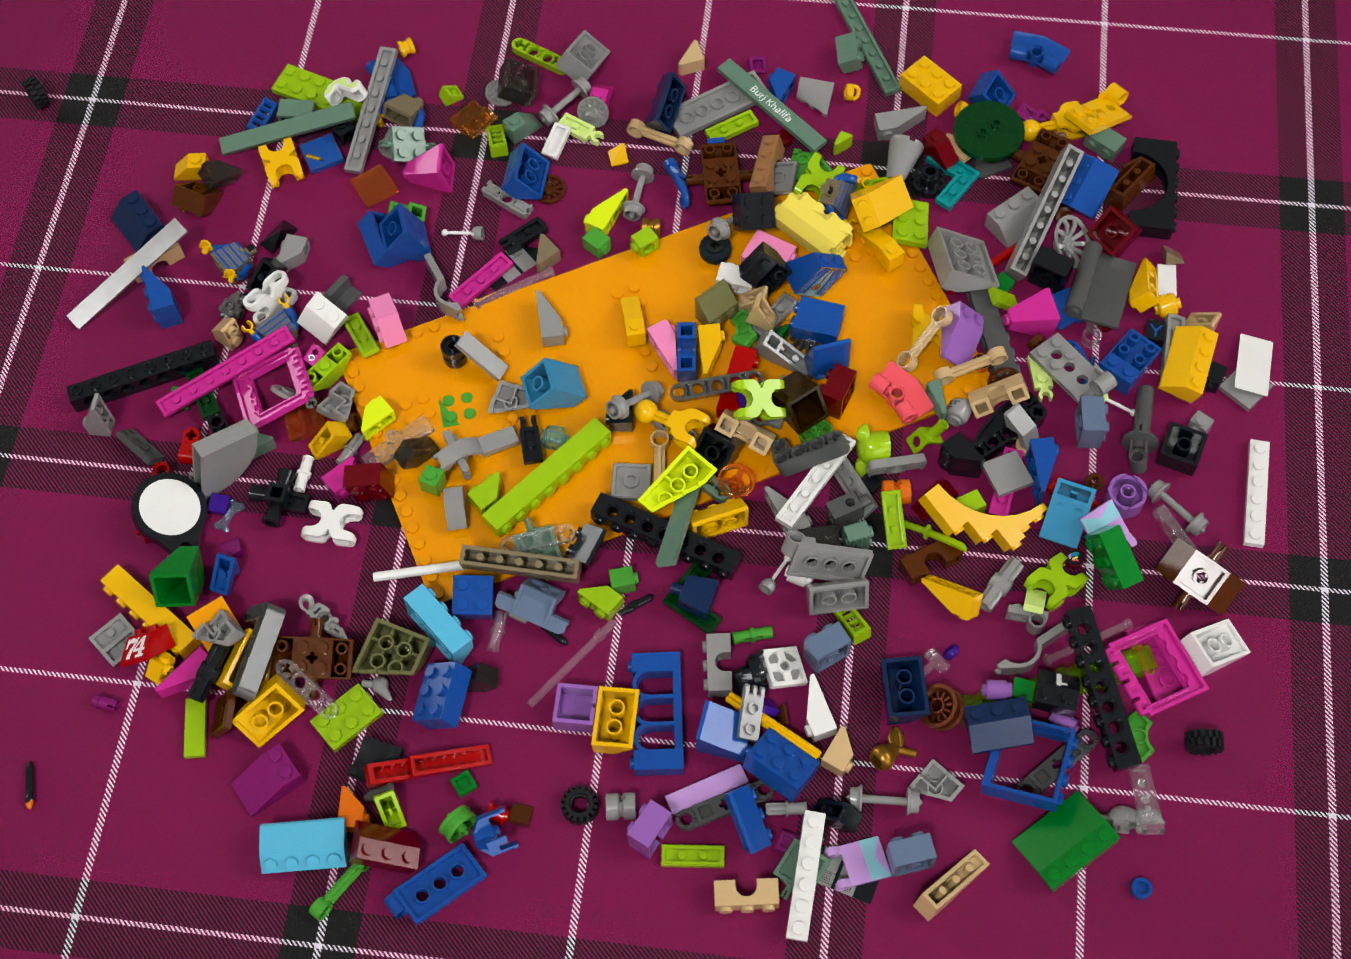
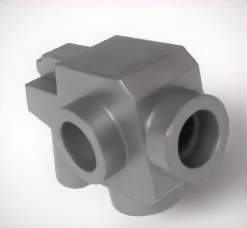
M235 292L229 298H225L218 308L220 319H241L245 313V310L242 309L245 296L240 292Z

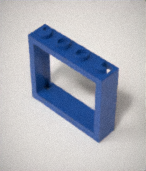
M1031 719L1033 735L1067 743L1053 797L1049 798L993 784L1003 750L990 752L981 783V792L984 795L1057 812L1058 805L1062 806L1064 793H1062V789L1068 785L1069 775H1067L1068 768L1072 769L1074 757L1071 755L1073 750H1077L1079 739H1076L1075 729Z

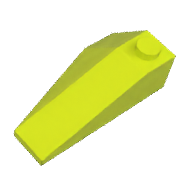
M688 445L638 499V502L651 513H654L705 485L718 469Z

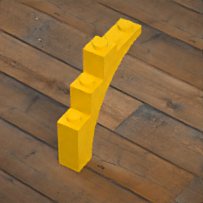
M939 484L918 500L945 535L950 536L954 533L956 536L964 530L975 545L981 541L985 544L993 538L1004 553L1009 549L1014 551L1021 546L1022 543L1020 541L1026 537L1023 533L1030 528L1029 523L1032 521L1037 523L1044 517L1042 513L1048 509L1042 503L1034 509L1018 515H988L962 505L951 497Z

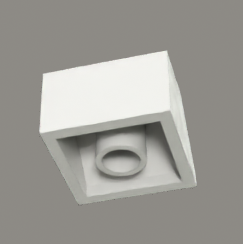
M317 291L305 306L297 323L327 345L349 316Z

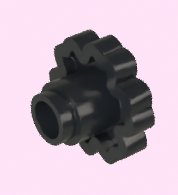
M923 165L922 169H915L911 176V188L916 194H922L924 198H934L947 185L946 174L942 169H937L934 165Z

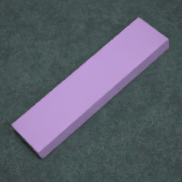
M738 764L665 796V800L674 817L682 809L747 785L749 781L741 764Z

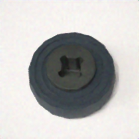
M707 235L700 242V256L709 264H721V262L727 261L730 257L731 243L728 238L715 241Z

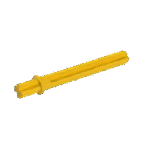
M731 691L726 697V702L739 710L740 713L742 698ZM762 713L761 726L766 729L770 727L816 760L819 759L821 750L767 714Z

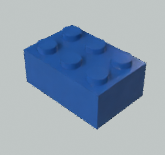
M457 661L427 664L412 721L427 729L457 728L472 670Z
M769 727L746 754L742 767L788 800L794 802L815 776L820 762Z

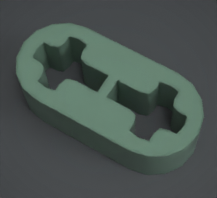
M715 475L709 479L711 480V485L706 484L700 488L718 503H724L731 498L729 486ZM719 491H726V496H719Z

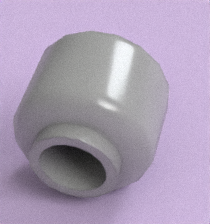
M965 398L952 399L946 408V421L956 427L965 425L972 414L969 401Z

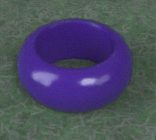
M953 644L948 647L943 653L944 659L951 660L960 651L959 646Z

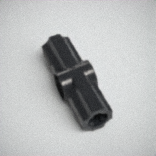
M212 644L206 659L202 661L195 675L196 678L187 697L203 704L212 684H215L222 670L221 666L230 650L228 646Z

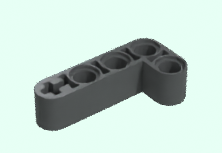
M838 430L790 447L784 438L775 440L771 445L773 462L784 477L841 457L850 450L846 438Z

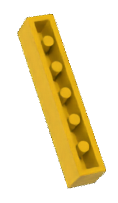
M117 564L100 580L105 586L103 588L105 593L110 597L114 595L117 598L115 601L123 609L127 607L130 610L128 613L136 621L138 619L142 620L143 623L141 625L143 627L158 623V626L167 624L176 645L170 648L169 651L176 657L180 655L183 659H186L202 643L201 640L192 637L194 632L166 607H156L154 596L120 565Z

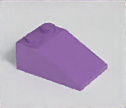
M961 301L946 306L953 313V320L947 327H942L941 357L955 366L972 360L983 333L984 323L982 315ZM946 312L942 313V319L945 317Z

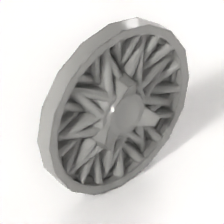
M496 79L487 84L485 96L491 104L498 107H506L515 102L517 90L511 82L504 79Z
M586 97L578 105L577 113L579 119L595 126V128L604 125L609 118L608 106L598 97Z
M271 385L270 390L284 399L296 395L295 390L289 387Z

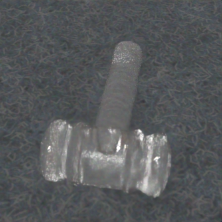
M930 648L924 654V658L928 659L929 662L923 667L925 676L935 668L940 674H944L949 670L950 664L947 663V660L935 648Z

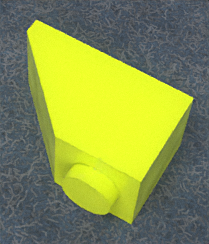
M381 396L372 399L365 406L361 432L366 441L396 420L394 410Z

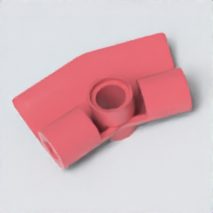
M893 361L888 363L881 374L877 373L868 385L869 388L886 399L887 404L895 410L903 424L916 420L934 408V404L920 382Z

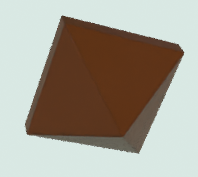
M782 704L778 707L780 711L777 716L771 715V718L785 726L789 724V716L786 705Z

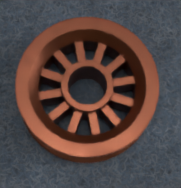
M938 683L927 687L930 715L921 718L920 721L940 732L949 731L956 727L963 717L965 707L961 694L945 684Z

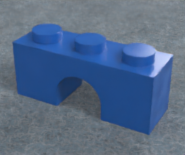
M677 322L678 382L696 380V322Z

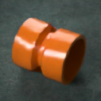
M901 479L897 483L893 480H882L881 492L900 489L902 504H911L910 479Z

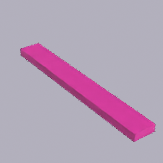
M285 325L155 402L164 417L168 418L295 343L296 340Z

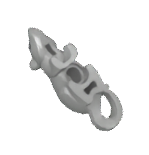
M304 594L300 597L299 606L306 612L310 620L312 617L324 618L323 630L331 635L330 638L348 639L344 629L339 626V619L331 616L328 607L321 603L315 604L310 594ZM305 601L308 602V610L303 606Z
M1121 805L1111 809L1107 815H1102L1115 832L1121 834H1129L1130 829H1135L1138 834H1145L1143 827L1147 825L1162 826L1165 824V820L1157 813L1151 811L1149 806H1146L1144 811Z

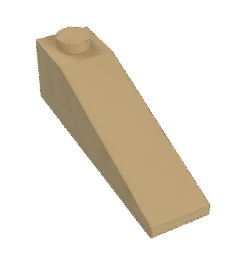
M974 849L923 892L913 906L927 921H930L979 876L990 863Z

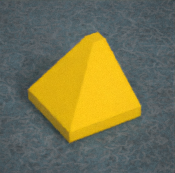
M621 143L608 151L611 167L629 164L625 143Z

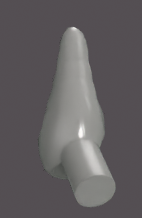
M379 676L374 678V680H362V687L372 688L374 692L386 700H392L387 678Z

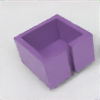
M558 683L552 719L554 729L593 733L598 686Z
M650 800L648 804L644 803L638 812L640 816L636 821H632L626 830L628 832L629 846L649 859L660 844L655 838L659 837L663 840L673 825L672 813L653 800Z

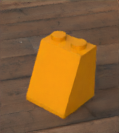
M222 596L187 616L188 621L196 631L202 622L209 624L219 610L223 609L240 626ZM202 641L209 652L213 643Z

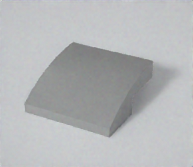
M119 613L88 639L114 667L121 662L127 638L135 634V629Z

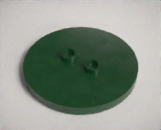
M979 101L966 106L957 115L953 127V137L959 149L967 156L984 162H996L1011 157L1021 147L1025 134L1024 124L1018 113L1011 107L995 101Z

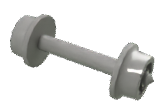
M580 77L577 80L573 79L571 82L575 89L552 109L547 104H544L543 108L538 112L542 122L548 126L555 122L558 123L559 119L556 114L578 95L583 98L589 97L588 94L592 89L589 81L584 77Z
M639 163L632 170L631 176L637 181L632 201H625L622 204L623 216L630 221L640 220L641 216L645 213V207L639 203L644 184H649L654 180L653 168L646 163Z
M733 215L726 220L720 217H714L707 227V232L713 240H725L730 236L729 226L733 224Z
M645 381L641 385V393L625 400L620 395H614L606 403L607 414L612 419H625L629 415V407L641 400L648 399L657 404L664 396L663 387L657 381Z
M1159 479L1154 484H1150L1147 495L1151 498V503L1154 504L1160 498L1190 523L1185 529L1186 533H1191L1196 537L1200 533L1205 532V528L1209 524V521L1204 517L1205 514L1202 512L1197 517H1193L1166 493L1171 486L1170 483H1164Z
M862 784L858 787H850L849 795L845 797L849 804L860 813L862 803L905 806L906 816H909L911 813H919V806L923 803L920 799V792L912 791L910 788H907L906 797L864 795Z

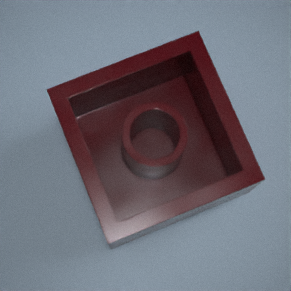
M1110 205L1088 230L1087 234L1094 241L1100 243L1103 249L1112 257L1119 258L1143 230L1119 208Z
M837 363L833 369H829L826 376L827 382L821 385L820 391L830 416L840 420L855 390L857 371Z
M382 463L344 466L343 488L358 502H368V500L374 499L385 501L387 498H393L395 476Z

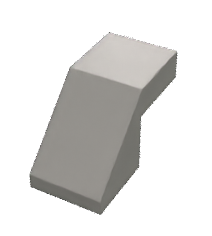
M1016 403L1004 413L1006 427L1018 434L1020 447L1026 450L1030 439L1039 438L1036 424L1019 403Z
M462 485L443 488L448 531L467 528Z

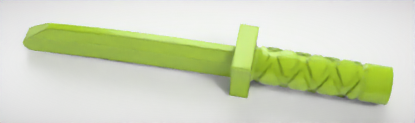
M904 520L905 528L923 534V538L926 540L928 537H931L963 552L967 551V547L963 542L932 530L929 524L924 527Z

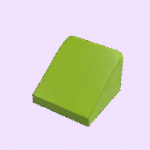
M457 85L442 86L439 92V97L445 106L464 99Z
M843 131L839 133L834 142V155L841 153L852 145V134Z

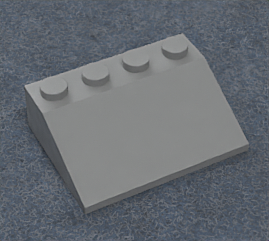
M936 227L928 240L927 246L941 288L947 291L965 292L990 289L991 287L998 288L1000 286L983 240Z

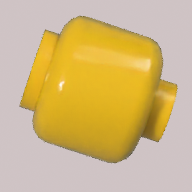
M1174 293L1159 295V303L1153 307L1155 315H1159L1160 318L1164 319L1168 313L1178 315V309L1182 308L1180 297L1176 298Z

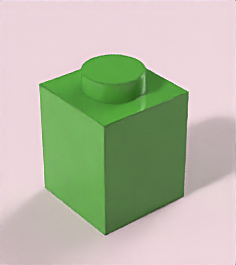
M595 226L582 237L583 248L598 259L609 253L611 249L610 237Z
M426 465L418 482L422 491L439 497L447 479L443 470Z
M632 566L609 570L611 587L618 594L636 591V584H639L637 572H633Z

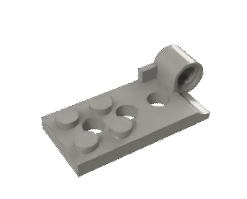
M1058 332L1029 353V357L1076 403H1079L1081 396H1104L1117 386V381L1110 372L1103 371L1098 365L1094 367ZM1059 354L1061 358L1054 359L1051 357V355ZM1071 366L1074 370L1068 372L1064 367ZM1085 379L1087 383L1080 384L1077 382V380Z
M797 530L787 532L781 547L782 553L792 558L786 572L788 576L829 581L864 578L874 557L873 550L816 543L814 537H806ZM809 559H815L813 562H807Z

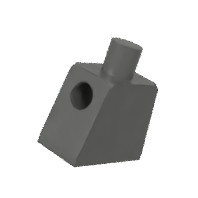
M850 492L825 503L827 516L836 532L843 530V526L853 524L863 518V508L871 505L872 502L867 493L857 498L854 492Z

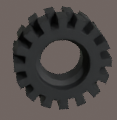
M34 75L21 82L26 93L38 109L51 103Z
M1212 728L1189 730L1185 733L1186 752H1189V754L1194 753V755L1201 754V756L1222 753L1224 751V735L1222 731L1212 730Z
M575 785L576 788L571 786L568 788L569 791H565L563 793L564 797L561 798L563 816L573 825L574 823H577V826H581V823L587 825L588 821L592 822L594 816L598 814L599 804L597 795L590 787L586 788V785H582V787ZM577 798H583L588 802V807L583 812H576L572 809L573 801Z

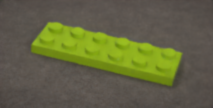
M287 64L271 87V91L288 99L315 101L317 110L331 107L324 97V93L334 80ZM344 97L340 104L350 101L353 103L356 119L349 122L357 124L364 100L356 102Z

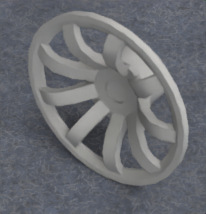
M1066 215L1060 218L1056 224L1053 247L1057 253L1062 255L1067 253V256L1070 258L1073 256L1075 259L1073 268L1077 269L1080 261L1077 254L1081 256L1083 251L1076 247L1084 246L1086 242L1091 240L1083 222L1073 215ZM1067 220H1072V226L1070 230L1069 223ZM1062 223L1065 226V231L1059 229ZM1078 224L1081 227V230L1076 234L1072 235L1075 232V229ZM1083 234L1085 235L1086 241L1075 242Z

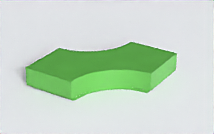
M741 309L730 320L731 324L736 328L731 340L735 345L749 348L758 339V336L752 330L753 324L745 322L749 312Z
M1135 710L1128 717V721L1143 763L1155 751L1148 739V730L1153 722L1145 715L1140 717Z

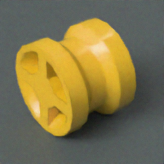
M410 37L406 38L405 41L397 42L398 49L403 58L407 57L410 53H416Z

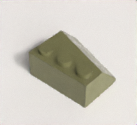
M376 617L352 668V673L415 676L427 663L435 643L429 637Z

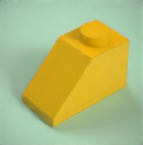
M188 153L175 165L174 180H210L211 164L207 154Z
M327 421L308 446L315 460H319L344 448V445L353 436L345 422Z

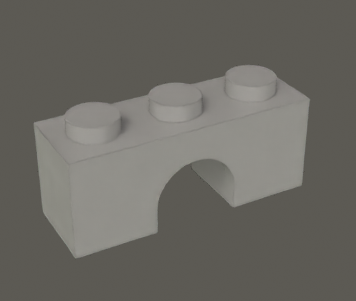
M730 633L706 634V641H702L703 653H707V660H703V672H707V679H704V691H708V698L727 697L732 691V671H722L717 668L716 664L720 660L731 659Z

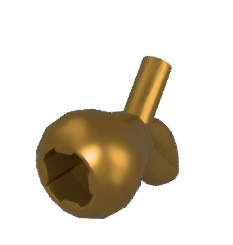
M894 726L888 734L889 743L874 746L869 754L870 761L876 769L887 771L894 765L899 755L915 758L917 750L903 747L905 742L904 734L898 726Z

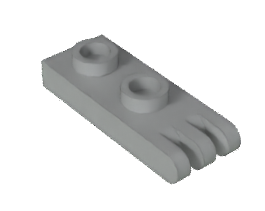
M449 429L442 432L447 446L458 440L456 434L452 435ZM464 457L456 463L464 479L470 480L472 476L466 462L468 458Z
M744 684L736 738L752 742L758 741L765 687L760 686L757 694V685H752L749 692L750 684Z

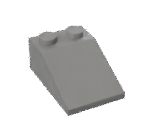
M584 30L563 53L556 66L572 79L577 80L580 77H584L588 81L611 51Z

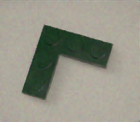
M693 563L677 583L684 585L688 575L708 578L712 572L711 570L705 572L697 564ZM670 592L662 600V604L705 634H713L722 622V619L711 611L707 621L681 609L678 606L679 596Z

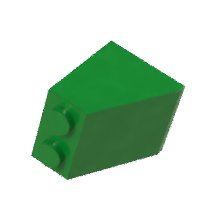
M199 546L178 547L149 573L156 607L196 606L206 578Z

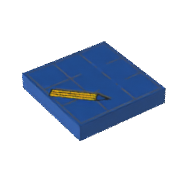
M332 133L299 145L312 174L345 162Z

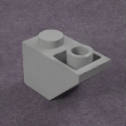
M287 234L285 240L282 241L281 251L276 256V259L288 268L286 272L306 262L311 249L308 238Z

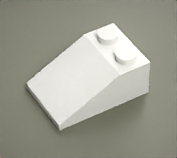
M1229 618L1193 631L1180 640L1202 677L1251 653Z

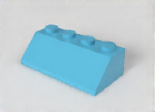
M421 584L403 598L408 615L427 637L431 638L435 646L449 662L457 661L462 664L473 649V636L467 629L463 630L460 627L461 623L458 618L448 613L449 610L442 601L440 603L437 601L434 591L430 587L427 589Z
M345 817L260 824L259 859L262 874L347 867L350 852Z

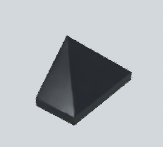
M283 220L260 242V245L274 254L281 247V243L285 240L286 235H293L297 228Z

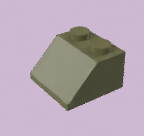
M722 279L695 298V318L702 325L720 323L721 327L726 320L732 319L738 313V302L725 279Z

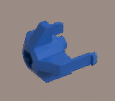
M503 806L477 816L472 830V837L476 847L491 856H496L519 847L517 841L506 844L508 843L506 834L498 837L501 834L498 825H491L489 818L505 812Z

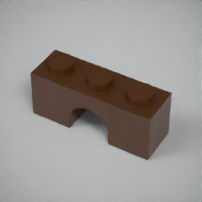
M935 540L930 545L925 544L921 546L918 551L912 554L907 553L902 556L898 568L911 587L921 582L923 577L928 576L929 569L925 564L927 561H938L945 570L960 562L963 552L953 546Z

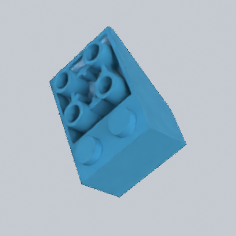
M1058 477L1039 538L1077 549L1084 529L1079 519L1090 512L1096 489Z

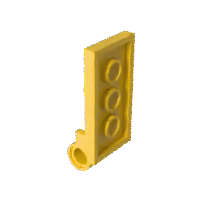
M1113 82L1105 91L1100 92L1097 99L1066 110L1064 117L1091 136L1132 118L1131 114L1120 107L1127 100L1129 92Z

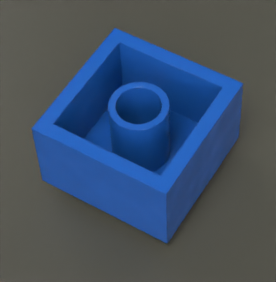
M453 575L452 616L455 615L458 619H493L494 577Z

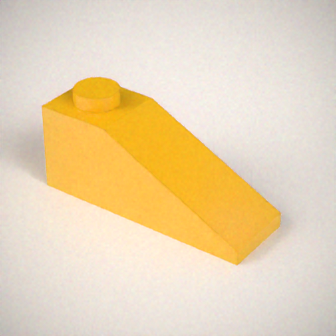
M879 227L865 233L863 229L858 231L860 237L887 272L903 265L905 252L894 238Z
M1147 258L1142 260L1129 289V304L1140 313L1159 303L1157 269Z
M639 296L621 298L628 347L645 345L646 335Z
M720 323L698 325L703 379L710 377L722 349V341H725L724 330L720 329Z
M928 575L921 579V582L951 613L958 615V618L970 620L979 615L983 593L934 575Z

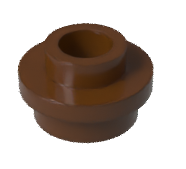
M1091 473L1086 476L1084 483L1085 486L1096 489L1097 492L1103 488L1104 479L1097 473Z

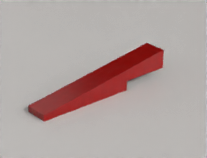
M489 744L371 763L364 767L367 788H372L388 783L394 784L489 766L493 762Z

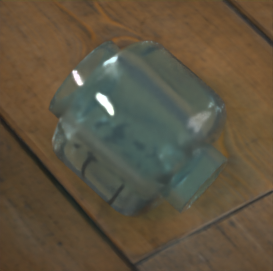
M548 425L546 429H542L540 442L545 449L556 451L569 440V434H566L564 427Z

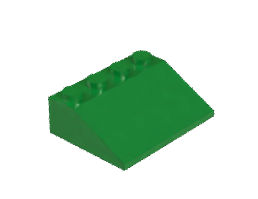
M1077 790L1063 801L1062 806L1058 805L1057 812L1050 811L1015 838L1012 843L1050 891L1054 893L1120 841V836Z

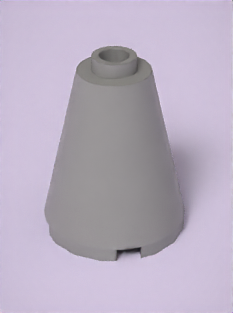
M902 134L892 136L889 141L886 173L888 179L901 174L903 180H906L924 150V145L919 140L915 139L914 142L909 140L910 136Z

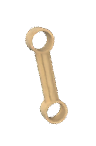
M632 119L626 128L628 134L634 138H641L643 136L673 147L677 153L683 156L689 155L694 146L693 142L685 136L676 138L646 127L645 123L639 119Z
M938 306L932 311V322L909 351H903L898 355L896 364L905 371L911 372L917 367L918 355L940 327H947L952 322L953 313L945 306ZM946 312L945 317L938 321L940 315ZM911 357L910 362L904 366L905 360Z
M997 346L990 349L986 355L957 366L941 367L933 373L935 380L940 379L942 386L953 382L956 377L988 365H1001L1008 360V355L1003 346Z
M655 430L650 436V444L652 449H654V482L665 471V450L669 447V435L664 430ZM656 437H664L667 440L662 445L653 442Z

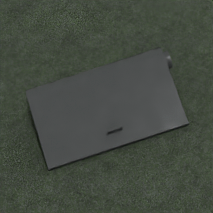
M1088 241L1084 245L1064 311L1071 318L1117 330L1137 263L1102 254L1103 247L1100 243Z

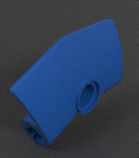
M1014 31L1008 59L1027 62L1030 67H1040L1055 75L1070 54V49L1042 35Z
M398 57L395 61L384 103L387 99L395 98L401 94L411 97L416 96L410 71ZM376 59L369 61L365 67L370 76H372Z

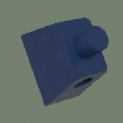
M688 575L684 585L673 582L670 593L679 596L678 606L681 609L707 621L719 589V580Z

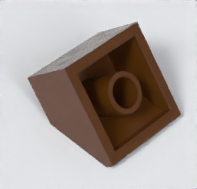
M194 180L176 184L171 205L178 207L180 211L192 212L196 217H204L213 212L224 195V191Z

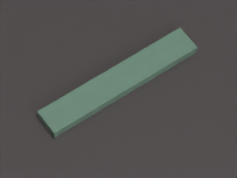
M701 487L675 501L655 562L658 568L675 566L677 564Z

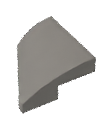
M800 77L796 99L808 104V107L811 109L816 108L822 112L823 117H827L834 83Z
M500 380L495 395L492 396L487 413L493 414L529 408L523 386Z
M340 381L329 390L328 397L317 406L316 412L336 421L347 422L356 390Z
M220 609L209 624L202 622L192 637L222 646H230L241 640L246 633L227 611Z
M934 759L908 786L912 791H918L920 794L950 802L965 787Z

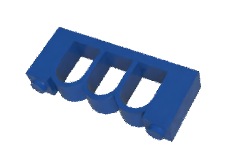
M680 651L632 653V660H628V672H632L633 689H638L640 682L645 679L673 678V694L648 695L640 692L636 717L638 728L634 733L635 750L634 757H630V770H634L635 776L684 775ZM674 704V721L647 722L638 716L639 711L645 706ZM650 732H674L675 749H645L639 744V739L644 734Z

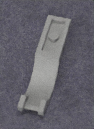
M431 253L425 254L426 266L436 282L433 291L438 308L444 314L460 322L465 320L458 302L451 303L441 299L443 292L447 290L444 276Z
M509 426L479 438L466 437L454 441L433 455L434 461L439 460L441 465L439 469L445 472L450 470L457 461L464 457L476 454L486 457L519 445L520 440L513 426Z
M1062 622L1036 638L1033 645L1035 650L1033 659L1021 664L1004 659L996 665L995 674L997 676L1016 675L1030 671L1037 664L1042 649L1067 634L1068 630L1064 629Z

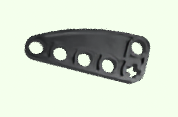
M1029 391L1030 398L1024 400L1028 404L1019 402V404L1038 429L1043 425L1047 411L1041 402ZM1007 401L988 419L972 443V446L985 459L984 462L1003 452L1005 446L1011 447L1018 439V434L1006 427L1004 413L1013 406L1011 401Z

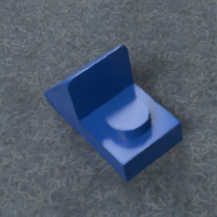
M217 553L209 590L226 596L231 594L234 576L241 572L237 558Z

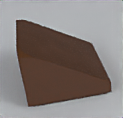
M513 803L508 816V823L529 828L534 807Z

